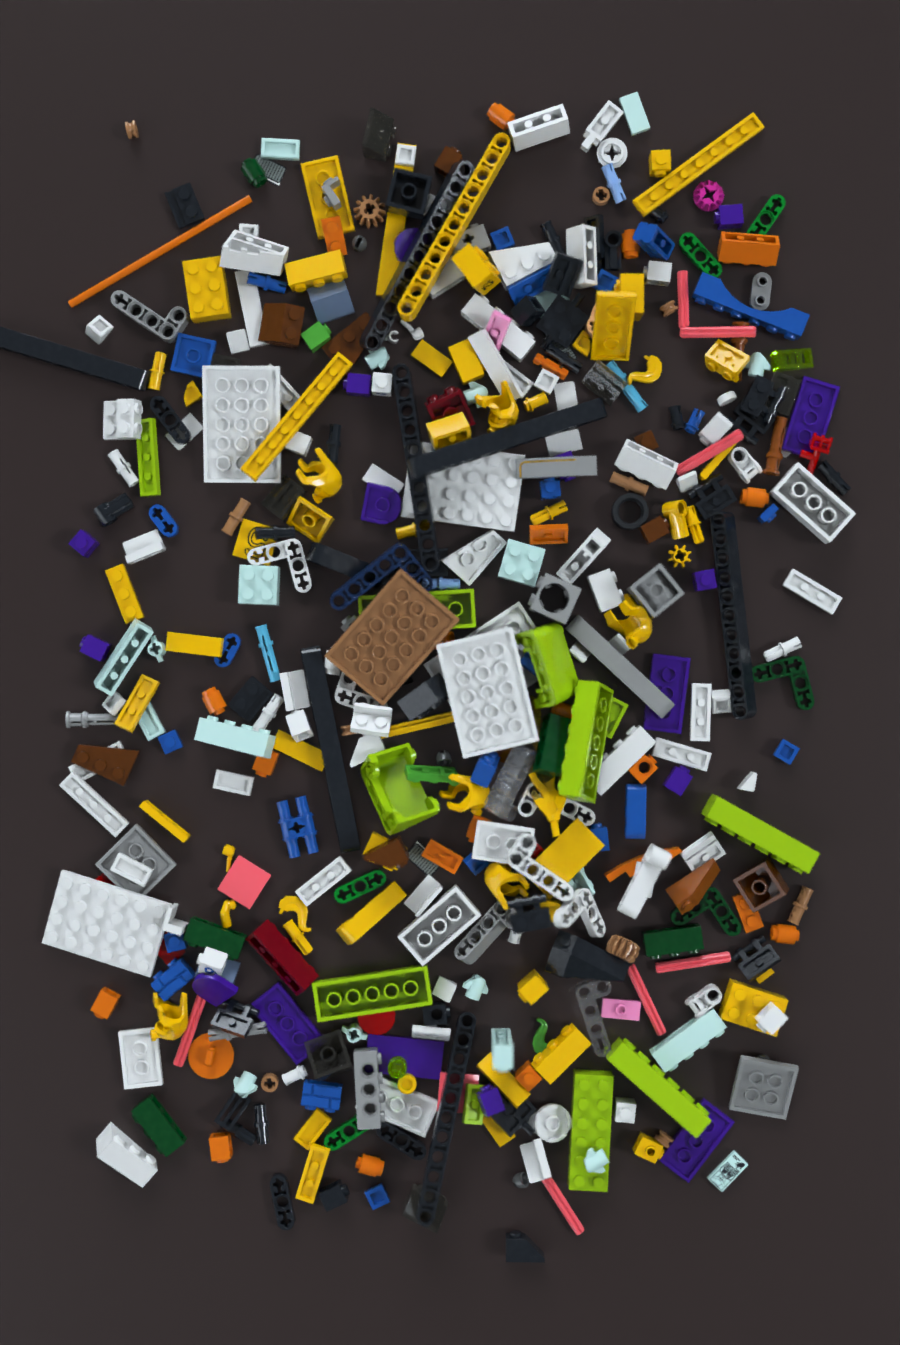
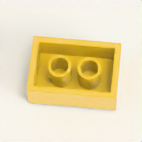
M221 256L182 261L190 319L193 323L232 318L225 268L219 267Z
M730 978L718 1015L723 1020L764 1033L757 1026L759 1022L755 1017L770 1001L785 1013L789 1000L783 995ZM779 1029L772 1036L777 1037Z

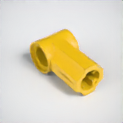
M684 500L665 502L662 506L663 516L669 521L672 539L674 540L689 536L685 518L688 507Z

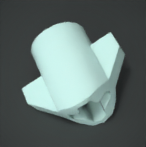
M381 346L376 351L368 350L370 354L365 356L364 359L370 369L374 370L379 366L383 370L390 359L386 348Z
M754 352L744 368L749 369V377L755 378L757 374L763 377L764 370H770L771 365L761 353Z
M473 381L468 383L470 389L463 391L468 406L476 404L475 395L488 396L487 388Z
M156 635L151 636V643L147 648L148 653L155 656L158 662L164 661L163 655L166 653V645L163 642L157 641Z
M473 974L470 979L463 983L462 987L467 989L465 996L470 999L479 1001L482 993H488L485 979L478 974Z
M352 1023L349 1027L343 1025L341 1029L351 1043L366 1040L368 1036L362 1033L363 1030L358 1023Z
M244 1071L240 1078L235 1076L233 1080L234 1091L240 1097L246 1098L257 1090L258 1086L254 1084L257 1077L247 1071Z
M593 1148L588 1149L583 1160L586 1170L590 1173L602 1174L606 1171L603 1166L610 1163L602 1148L596 1152Z

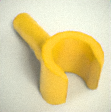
M229 844L224 846L222 852L223 855L228 856L226 872L231 868V860L235 852V847Z

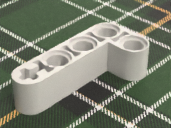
M532 782L526 786L517 805V810L523 817L533 815L537 808L534 800L541 797L540 793L536 796L530 794L529 790L534 786ZM566 798L565 804L572 803L574 810L571 813H566L563 807L562 815L572 820L578 817L586 826L594 823L595 814L590 808ZM523 803L531 804V810L528 813L521 811ZM578 807H581L579 811L584 814L589 812L591 818L583 821L584 818L577 814Z
M530 833L520 834L506 855L509 865L562 901L570 900L574 895L572 886L532 859L530 855L536 847V839ZM524 838H531L532 843L529 847L522 846ZM514 854H520L521 856L518 863L511 862V857ZM530 865H536L537 867L536 872L533 874L527 873V868ZM546 876L553 877V881L549 885L543 883V879ZM557 884L563 889L566 888L568 893L562 894L561 891L558 888H556Z
M652 843L649 845L618 905L617 911L633 919L637 918L661 870H665L672 856L670 852Z

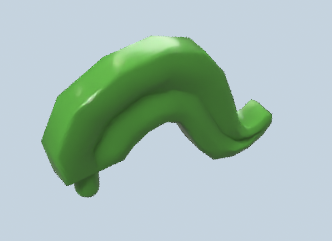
M542 1018L536 1019L540 1026L532 1041L534 1051L537 1054L546 1049L548 1044L544 1041L548 1025Z

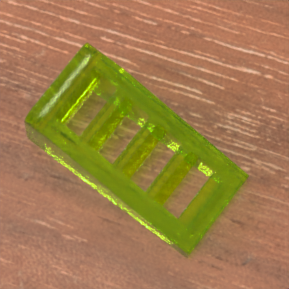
M811 348L776 350L770 354L773 372L814 367ZM801 354H804L805 363L802 362ZM794 355H796L797 364H795V357H794Z

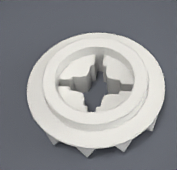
M617 138L603 140L597 149L598 162L603 166L613 163L614 168H620L627 158L626 145ZM611 146L613 152L618 154L614 156L613 161H611L610 155L606 154L610 152Z

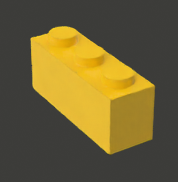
M340 249L284 264L288 284L293 292H303L310 287L318 288L324 286L325 283H338L348 278L344 256Z
M573 1023L566 1025L561 1030V1034L556 1039L549 1041L547 1048L536 1054L531 1062L535 1070L550 1085L592 1044Z

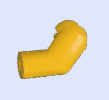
M226 899L223 902L220 911L223 928L232 926L230 910L236 909V901L233 899Z

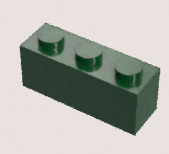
M553 713L543 716L532 772L553 778L562 774L561 766L566 754L565 744L568 742V726L571 723V719Z
M193 916L190 919L183 940L187 941V945L197 948L201 946L205 949L209 947L227 953V959L234 961V959L240 957L247 935Z
M698 923L642 931L644 952L646 957H650V959H659L661 955L669 954L671 957L681 955L680 952L687 951L688 954L699 953V950L704 949L702 930Z
M153 1093L132 1109L131 1113L134 1121L137 1124H141L146 1137L154 1141L157 1151L160 1154H164L165 1157L182 1146L187 1140L185 1134Z

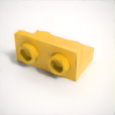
M720 339L704 355L706 367L710 371H716L726 380H732L735 383L739 381V373L750 361L749 355Z

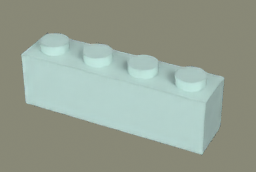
M134 618L93 681L96 688L113 696L154 633L151 627Z
M209 715L207 719L199 718L194 740L271 759L276 736L270 735L269 730L259 728L257 732L252 730L253 726L242 724L241 727L235 726L236 722L224 720V723L218 722L219 718Z
M712 1007L700 1018L696 1019L693 1017L649 1051L665 1073L668 1070L671 1072L678 1067V1063L683 1059H690L694 1055L693 1052L698 1048L703 1049L710 1043L709 1040L713 1037L721 1036L727 1026Z
M491 1028L493 1069H497L498 1072H508L509 1069H513V1042L510 1028Z

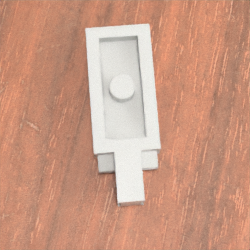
M608 100L586 128L583 135L586 139L581 144V149L587 153L592 145L597 147L621 118L624 111Z

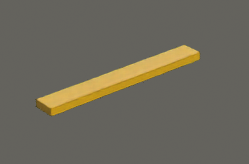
M752 112L635 198L632 203L640 214L645 217L765 128L755 113Z
M394 163L395 168L413 172L414 167L399 166ZM387 212L376 296H383L400 264L396 259L394 241L397 235L405 230L406 216Z
M337 352L240 470L256 482L350 370L353 363Z

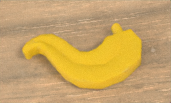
M644 355V359L648 360L646 363L647 371L631 372L627 377V384L631 385L633 380L645 384L655 382L662 372V362L659 358L650 355V357Z
M285 896L281 899L278 907L280 908L279 914H282L284 910L287 912L295 911L298 916L299 929L303 932H310L311 928L306 926L308 908L297 896Z

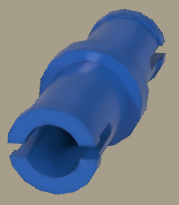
M252 272L248 274L247 284L262 287L265 291L269 289L282 294L285 293L287 282L273 279L269 275L262 276Z

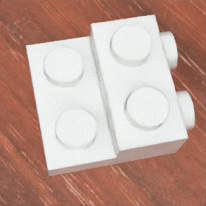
M137 399L104 401L103 439H141L143 430L141 424V414L143 413L142 401Z

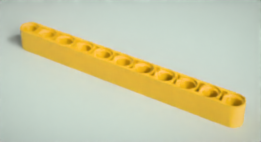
M498 133L493 137L398 303V312L403 321L411 322L416 318L507 159L511 147L510 138L506 133ZM500 143L506 144L504 147L497 146ZM494 159L496 163L490 164L488 161ZM481 176H487V179L485 180H479L478 178ZM472 192L478 193V195L475 197L469 196V194ZM466 208L469 210L467 213H460L461 209ZM453 225L459 226V228L456 230L450 229V227ZM444 241L450 243L446 247L441 246V243ZM434 258L440 259L438 263L431 262ZM425 274L431 276L428 280L421 279ZM415 291L421 292L418 297L412 296ZM407 307L412 309L409 313L402 312Z

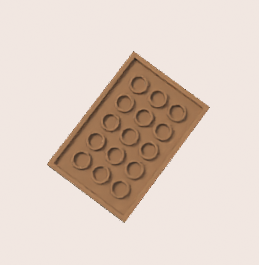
M400 568L328 650L324 657L384 706L460 619Z

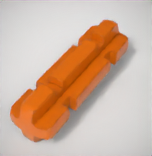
M540 353L536 354L533 359L534 364L537 366L541 365V368L557 374L561 380L567 377L569 371L566 368H560L559 364L549 358L545 359V356Z

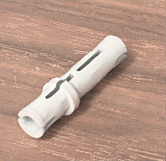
M274 693L266 707H263V712L253 725V731L258 732L259 728L266 729L272 718L276 717V712L284 702L283 697Z

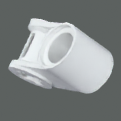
M736 447L728 453L729 463L746 484L750 483V479L756 474L763 472L761 466L745 448ZM735 451L741 453V461L734 459Z
M707 984L701 990L689 996L684 1003L689 1005L695 1013L694 1017L697 1019L721 1001L722 993L717 985ZM715 990L717 995L714 998H709V991Z

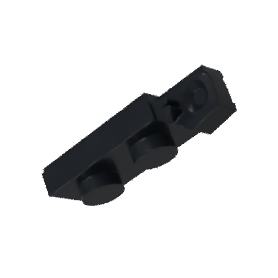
M602 214L584 218V225L596 227L597 271L603 269V258L605 256Z

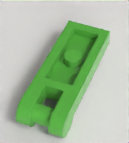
M405 764L404 772L407 780L411 782H447L451 786L459 784L448 778L450 774L458 775L454 767Z

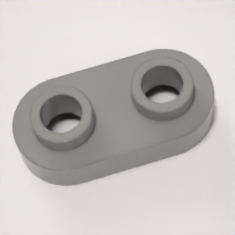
M765 272L757 273L751 282L749 304L751 308L764 311L770 303L772 279ZM759 279H764L765 284H760ZM757 298H762L763 303H758Z

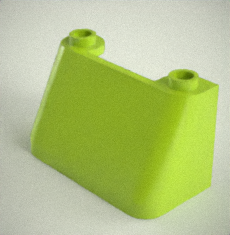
M554 621L515 634L516 644H522L525 647L523 652L530 653L540 688L536 689V693H539V696L533 700L535 708L551 707L575 696L574 690L578 684V677L564 636L563 627Z
M410 743L369 754L361 766L362 779L388 835L403 831L438 814L440 811L437 799H434L432 796L427 797L420 782H411L406 778L404 772L405 764L413 765L417 758L416 752L411 748Z

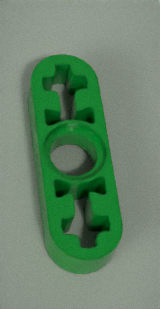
M779 194L771 196L746 233H754L759 227L761 230L758 234L766 235L786 205L785 198ZM778 200L780 202L779 206L772 213L769 210L772 208L773 202ZM762 215L769 216L770 224H762L760 217Z
M686 232L682 234L678 245L683 253L701 273L704 272L719 278L722 273V266L693 233ZM684 238L686 240H688L689 238L692 240L690 244L693 248L695 247V245L698 246L696 249H694L692 254L690 253V251L692 250L691 246L688 244L685 246L683 244L685 241ZM703 252L706 256L705 260H696L695 253ZM709 259L711 262H709V264L706 265L704 268L703 265H705ZM709 266H710L711 268H714V267L717 268L716 274H715V273H712V274L709 273V271H710Z
M381 869L370 871L337 887L334 892V898L342 904L383 886L386 882V874ZM375 873L383 876L381 883L374 881L371 883L373 887L369 888V882L366 877H369V880L375 877ZM363 881L366 884V889L361 892L357 891L355 883ZM348 885H351L352 891L356 895L352 896V892L346 895V899H343V897L339 898L340 890L342 889L346 892L350 889Z
M357 1115L328 1132L324 1139V1145L330 1148V1151H335L369 1129L357 1130ZM352 1126L355 1132L353 1135L348 1136L344 1133V1128ZM338 1131H340L341 1137L336 1140V1145L333 1143L329 1144L330 1137L333 1139L339 1136Z

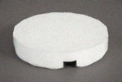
M549 1103L540 1107L533 1119V1127L536 1134L542 1140L549 1143L559 1142L567 1136L571 1128V1117L562 1105Z

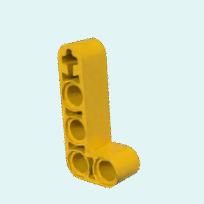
M394 880L335 931L347 945L353 944L407 896L406 893Z

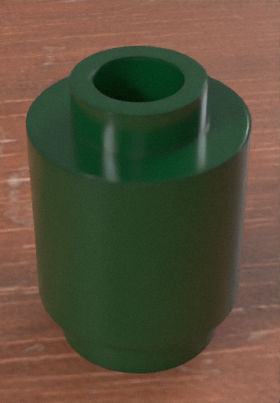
M248 158L242 162L241 171L251 186L259 188L268 181L266 172L256 158Z

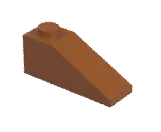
M712 858L665 889L682 915L699 904L720 872V868L714 858Z

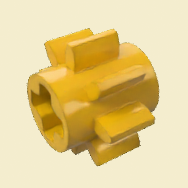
M674 545L675 551H668L671 554V558L668 561L674 562V568L678 564L684 568L685 561L691 562L688 558L691 551L687 552L685 550L686 545H683L680 549L677 545ZM678 552L679 554L683 553L684 557L681 558V561L680 559L675 558Z

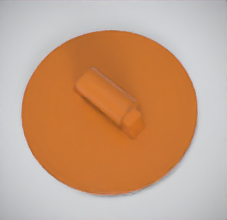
M205 1033L192 1042L188 1052V1060L192 1070L197 1075L206 1079H216L226 1074L231 1068L234 1061V1050L229 1040L222 1039L210 1042L208 1037H211V1035Z

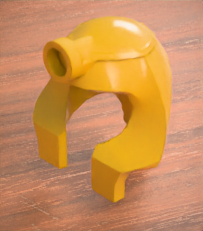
M506 380L501 382V395H475L476 404L483 408L488 406L490 409L488 433L515 425L517 422L519 409Z
M316 448L315 452L321 462L312 461L307 464L300 458L298 459V465L306 473L314 471L320 475L306 477L300 468L296 470V475L302 484L316 486L312 497L319 504L322 502V499L330 498L340 490L342 477L339 470L327 458L322 449Z
M625 594V601L618 604L625 616H629L627 619L617 620L612 610L607 611L603 615L606 618L607 626L623 635L627 646L630 649H634L638 644L645 642L651 636L653 631L652 620L643 606L637 605L630 594Z
M450 774L448 778L459 784L457 786L449 784L448 791L440 790L439 795L441 798L455 799V796L460 791H466L468 795L458 804L447 802V807L458 812H464L471 808L473 814L481 816L483 812L481 809L486 806L490 799L489 786L484 788L471 782V776Z
M492 862L485 870L484 880L503 909L508 910V904L504 895L516 896L520 893L523 898H527L528 893L526 890L529 888V883L523 874L511 873L512 867L509 864ZM520 881L522 885L511 886L507 882Z
M157 992L153 993V1003L157 1009L159 1021L156 1022L154 1029L150 1030L151 1041H156L158 1038L173 1041L181 1037L188 1026L187 993H181L179 1006L168 1000L163 1001L161 997H158Z

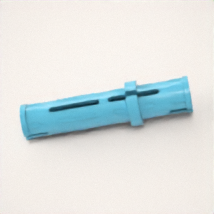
M614 360L604 366V369L614 380L613 383L618 385L638 413L648 406L634 386L627 384V374L620 370Z
M267 624L257 626L255 629L260 643L258 646L263 653L270 683L280 680V675L272 647L274 643L273 640H270Z

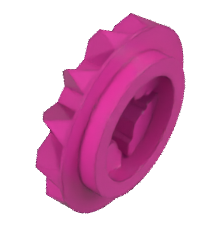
M707 180L701 182L695 188L693 199L699 209L714 211L722 204L725 194L722 187L717 184V181ZM706 191H708L709 193L715 191V193L712 196L713 200H710V198H704V196L706 195Z

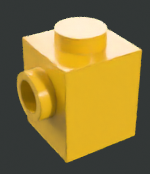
M651 150L648 157L649 176L657 178L667 176L671 171V150Z
M640 1131L632 1148L635 1155L656 1164L657 1159L660 1160L664 1153V1146L655 1138Z

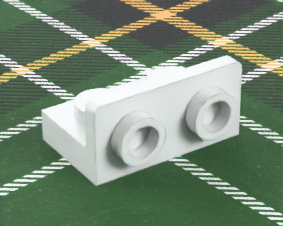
M355 702L350 732L389 737L392 708Z

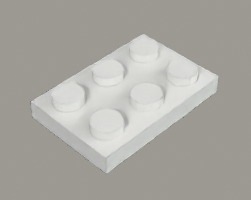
M477 819L471 858L509 864L506 855L516 839L522 833H530L534 837L535 828ZM524 838L522 846L529 847L532 843L531 838ZM514 854L511 857V862L518 863L521 859L520 854Z
M154 1027L120 1030L118 1032L124 1089L161 1086L164 1084L159 1038L156 1041H151L150 1030L154 1029Z

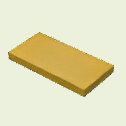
M338 155L300 163L318 240L324 239L321 223L323 218L340 215L343 234L354 232L355 227ZM336 176L340 180V185L333 191L342 205L337 211L333 207L329 208L323 199L325 195L321 188L324 181Z
M597 291L590 354L591 360L629 361L637 298L636 292Z
M577 817L535 861L566 882H569L605 844ZM530 865L527 868V873H535L537 870L536 865ZM546 876L543 879L545 885H549L553 881L552 876ZM533 882L550 900L554 897L550 892ZM557 884L556 888L561 890L562 888Z

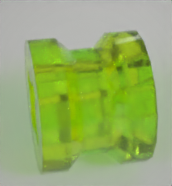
M401 1056L392 1057L388 1063L389 1075L393 1078L403 1077L407 1071L406 1060Z

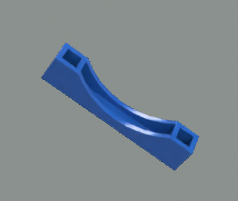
M704 272L700 275L691 297L698 304L711 305L718 312L726 311L731 313L730 316L733 318L746 319L753 326L761 325L766 327L768 332L781 333L784 335V338L792 341L798 340L802 336L810 316L794 308L773 312L750 308L734 298L725 288L721 279Z

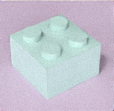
M508 539L498 577L534 588L546 549Z
M239 565L238 603L279 606L280 567Z

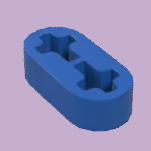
M153 505L149 509L151 520L164 536L169 538L176 536L179 527L175 520L162 505ZM155 509H162L161 515L164 518L163 520L153 516L155 515ZM165 522H167L170 526L174 525V527L172 528V533L165 532V530L167 529V527L164 524Z
M231 633L224 637L222 656L227 651L226 659H228V662L221 664L220 659L214 657V662L217 666L227 667L232 663L241 646V638L237 634ZM235 637L237 645H232L230 650L227 649L230 644L228 639Z

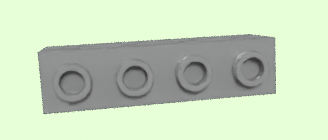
M378 1047L355 1048L353 1055L357 1130L381 1129L382 1122H385V1111H381V1103H384V1092L380 1091V1084H383V1073L379 1072V1064H382L381 1052L378 1053ZM365 1065H371L374 1068V1071L371 1073H367L364 1071L363 1067ZM372 1084L375 1090L367 1092L364 1086ZM371 1103L375 1105L376 1109L368 1111L365 1106Z

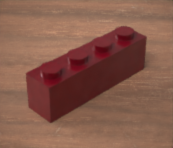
M268 919L246 938L247 942L296 996L305 991L319 977L315 969L303 959L302 954L294 949L289 940Z

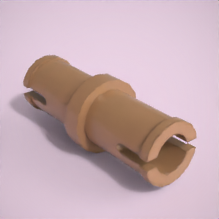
M615 471L609 481L625 488L627 492L630 490L644 497L649 488V485L634 480V477L630 476L629 478Z
M240 498L233 512L230 511V517L221 531L232 537L238 524L242 523L243 516L251 503Z
M802 886L797 900L793 902L794 907L787 921L799 926L804 911L808 909L807 904L814 890Z

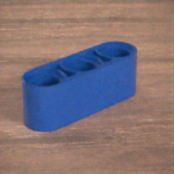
M626 783L625 839H645L646 784Z

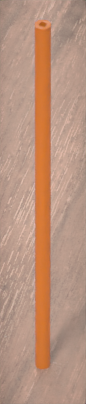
M247 195L68 301L71 308L75 307L253 202L251 197Z

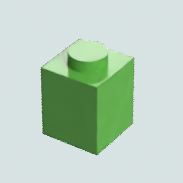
M318 321L301 333V337L312 353H315L331 340L330 334L332 332L326 324L322 325Z

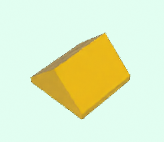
M299 496L286 523L294 526L297 531L312 541L319 543L334 521V518Z

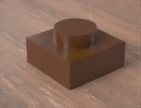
M652 430L633 438L635 443L650 450H655L659 447Z

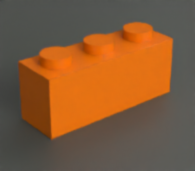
M721 231L717 250L718 261L725 264L741 263L743 265L756 264L763 267L776 266L780 249L779 236Z

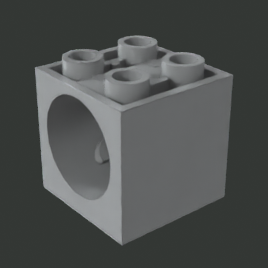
M661 563L654 566L626 589L639 606L644 607L651 619L655 618L685 594Z
M546 573L544 577H539L535 585L538 590L536 594H531L527 605L530 606V611L564 626L582 589ZM552 585L560 587L563 590L564 598H567L564 609H557L554 613L546 611L543 608L542 600H539L541 590L544 587L545 589L551 588Z

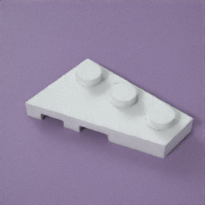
M491 529L441 561L470 586L507 542Z

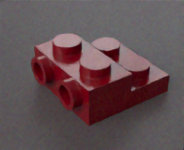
M450 386L444 389V394L439 396L433 394L426 398L427 402L424 405L432 422L463 412L469 426L476 424L459 387Z

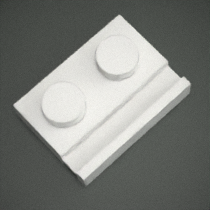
M711 831L680 853L691 872L710 859L714 858L716 861L726 854Z

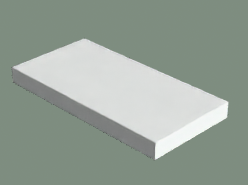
M383 1077L380 1091L384 1092V1103H381V1111H385V1121L425 1138L436 1114L438 1100L415 1090L410 1094H404L398 1089L397 1082ZM372 1084L364 1086L367 1092L375 1090ZM371 1103L365 1106L368 1111L376 1109L375 1105Z

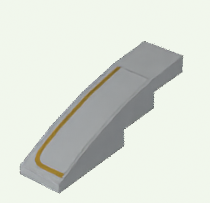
M596 456L516 459V479L597 476Z

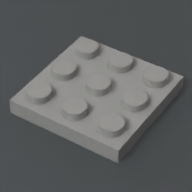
M137 823L95 865L116 886L147 895L177 863ZM119 852L154 869L145 887L110 870Z
M741 1055L728 1105L729 1110L786 1120L799 1070L798 1065Z

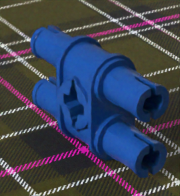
M306 795L295 798L299 814L297 817L291 816L287 800L276 802L280 817L278 824H280L283 835L282 841L286 842L289 858L301 856L297 843L298 837L301 836L305 839L308 854L319 852L315 836L317 830H315L313 813L309 811ZM296 822L298 823V825H305L299 830V832L297 829L292 828L294 825H296Z

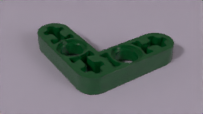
M791 656L752 667L754 682H765L789 676L796 706L801 710H809L814 706V696L803 658ZM794 659L796 662H800L797 670L795 667L787 668L789 672L786 673V665L794 663ZM774 664H780L782 667V672L778 675L772 672ZM765 666H768V673L770 677H768V674L761 675V679H758V677H754L756 669H758L759 671H765L767 670ZM800 677L805 680V686L801 689L795 685L796 679ZM808 691V693H804L805 698L810 701L807 703V707L800 703L803 700L802 694L798 695L797 692Z
M713 886L709 887L699 902L700 908L697 911H689L691 913L690 916L685 913L682 915L683 920H675V913H680L677 907L670 913L671 921L675 925L682 926L709 908L722 929L729 936H736L741 932L740 922L720 892ZM707 892H715L714 898L716 901L721 899V902L711 907L714 902L710 898H706L708 896ZM719 906L726 907L727 912L724 916L717 915L716 910ZM729 919L732 924H737L735 926L736 930L734 932L727 930L729 928L726 921L722 923V921Z

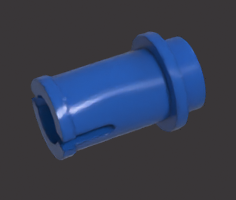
M697 408L693 409L688 423L684 425L685 431L690 434H695L699 431V424L705 415L702 410L698 414L699 409Z

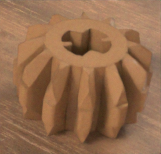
M370 194L369 199H366L363 195V202L357 200L356 204L358 207L353 209L357 213L354 216L355 220H360L359 224L361 226L366 223L368 229L372 223L374 227H378L377 221L383 223L384 219L382 216L386 215V211L383 210L385 204L380 203L379 197L373 200L372 194ZM371 208V211L373 210V214L369 215L367 209Z
M618 935L611 936L606 947L608 953L628 963L635 961L640 950L636 943Z

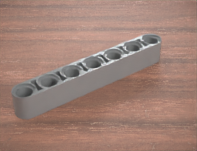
M577 615L567 625L565 629L659 717L663 719L675 706L665 694L580 615Z

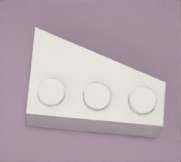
M234 229L222 247L219 267L280 276L285 269L284 264L287 262L289 247Z
M546 242L490 251L488 258L491 264L500 272L498 277L501 279L505 291H507V286L551 264L555 252L550 243Z
M112 1122L96 1138L97 1157L142 1188L158 1171L155 1157L146 1153Z

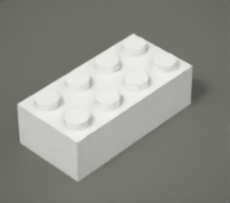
M799 462L794 464L769 492L771 497L824 544L830 543L856 514Z
M455 884L418 918H415L400 931L397 937L418 962L424 966L481 916V912L458 885Z

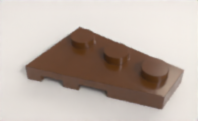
M367 312L363 313L321 347L330 360L339 352L351 361L353 366L356 364L364 350L360 346L359 340L371 318ZM372 337L368 338L367 344L370 342ZM350 370L345 374V378H347Z
M79 744L71 762L124 786L141 750Z

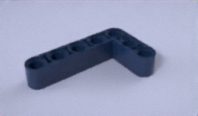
M396 543L335 590L330 596V604L336 610L346 608L398 566L418 583L422 578L428 579L429 584L424 587L428 592L433 587V581L407 546L403 543ZM397 548H404L405 555L396 557L395 550ZM382 560L390 562V566L387 569L379 567ZM415 563L417 565L416 571L408 572V564ZM366 572H373L375 574L372 581L364 579ZM351 584H358L360 588L358 592L351 593L349 586ZM336 596L344 598V602L341 605L333 602Z

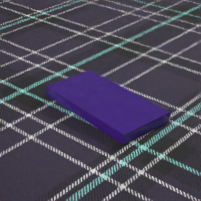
M807 376L802 377L784 435L783 451L796 455L800 454L801 449L809 452L814 451L810 449L809 441L814 432L818 436L826 435L839 394V386Z
M652 653L649 681L665 694L675 706L662 719L646 704L643 729L681 734L691 658Z
M280 981L250 1004L260 1010L259 1020L266 1022L267 1026L265 1027H267V1030L296 1065L327 1042L326 1038Z
M368 1034L367 1047H378V1053L381 1052L382 1064H379V1072L396 1076L409 1073L416 1078L440 1079L444 1041L386 1034ZM365 1065L364 1071L371 1073L374 1071V1068L371 1065Z
M704 1097L700 1104L710 1113L708 1117L712 1121L697 1139L681 1126L673 1137L674 1141L669 1143V1148L665 1147L663 1156L659 1160L688 1183L735 1123L733 1119Z

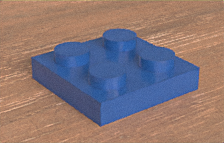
M178 333L170 370L202 378V366H212L217 342Z

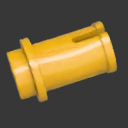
M543 391L531 398L526 397L523 405L527 412H533L535 408L547 404L549 401Z

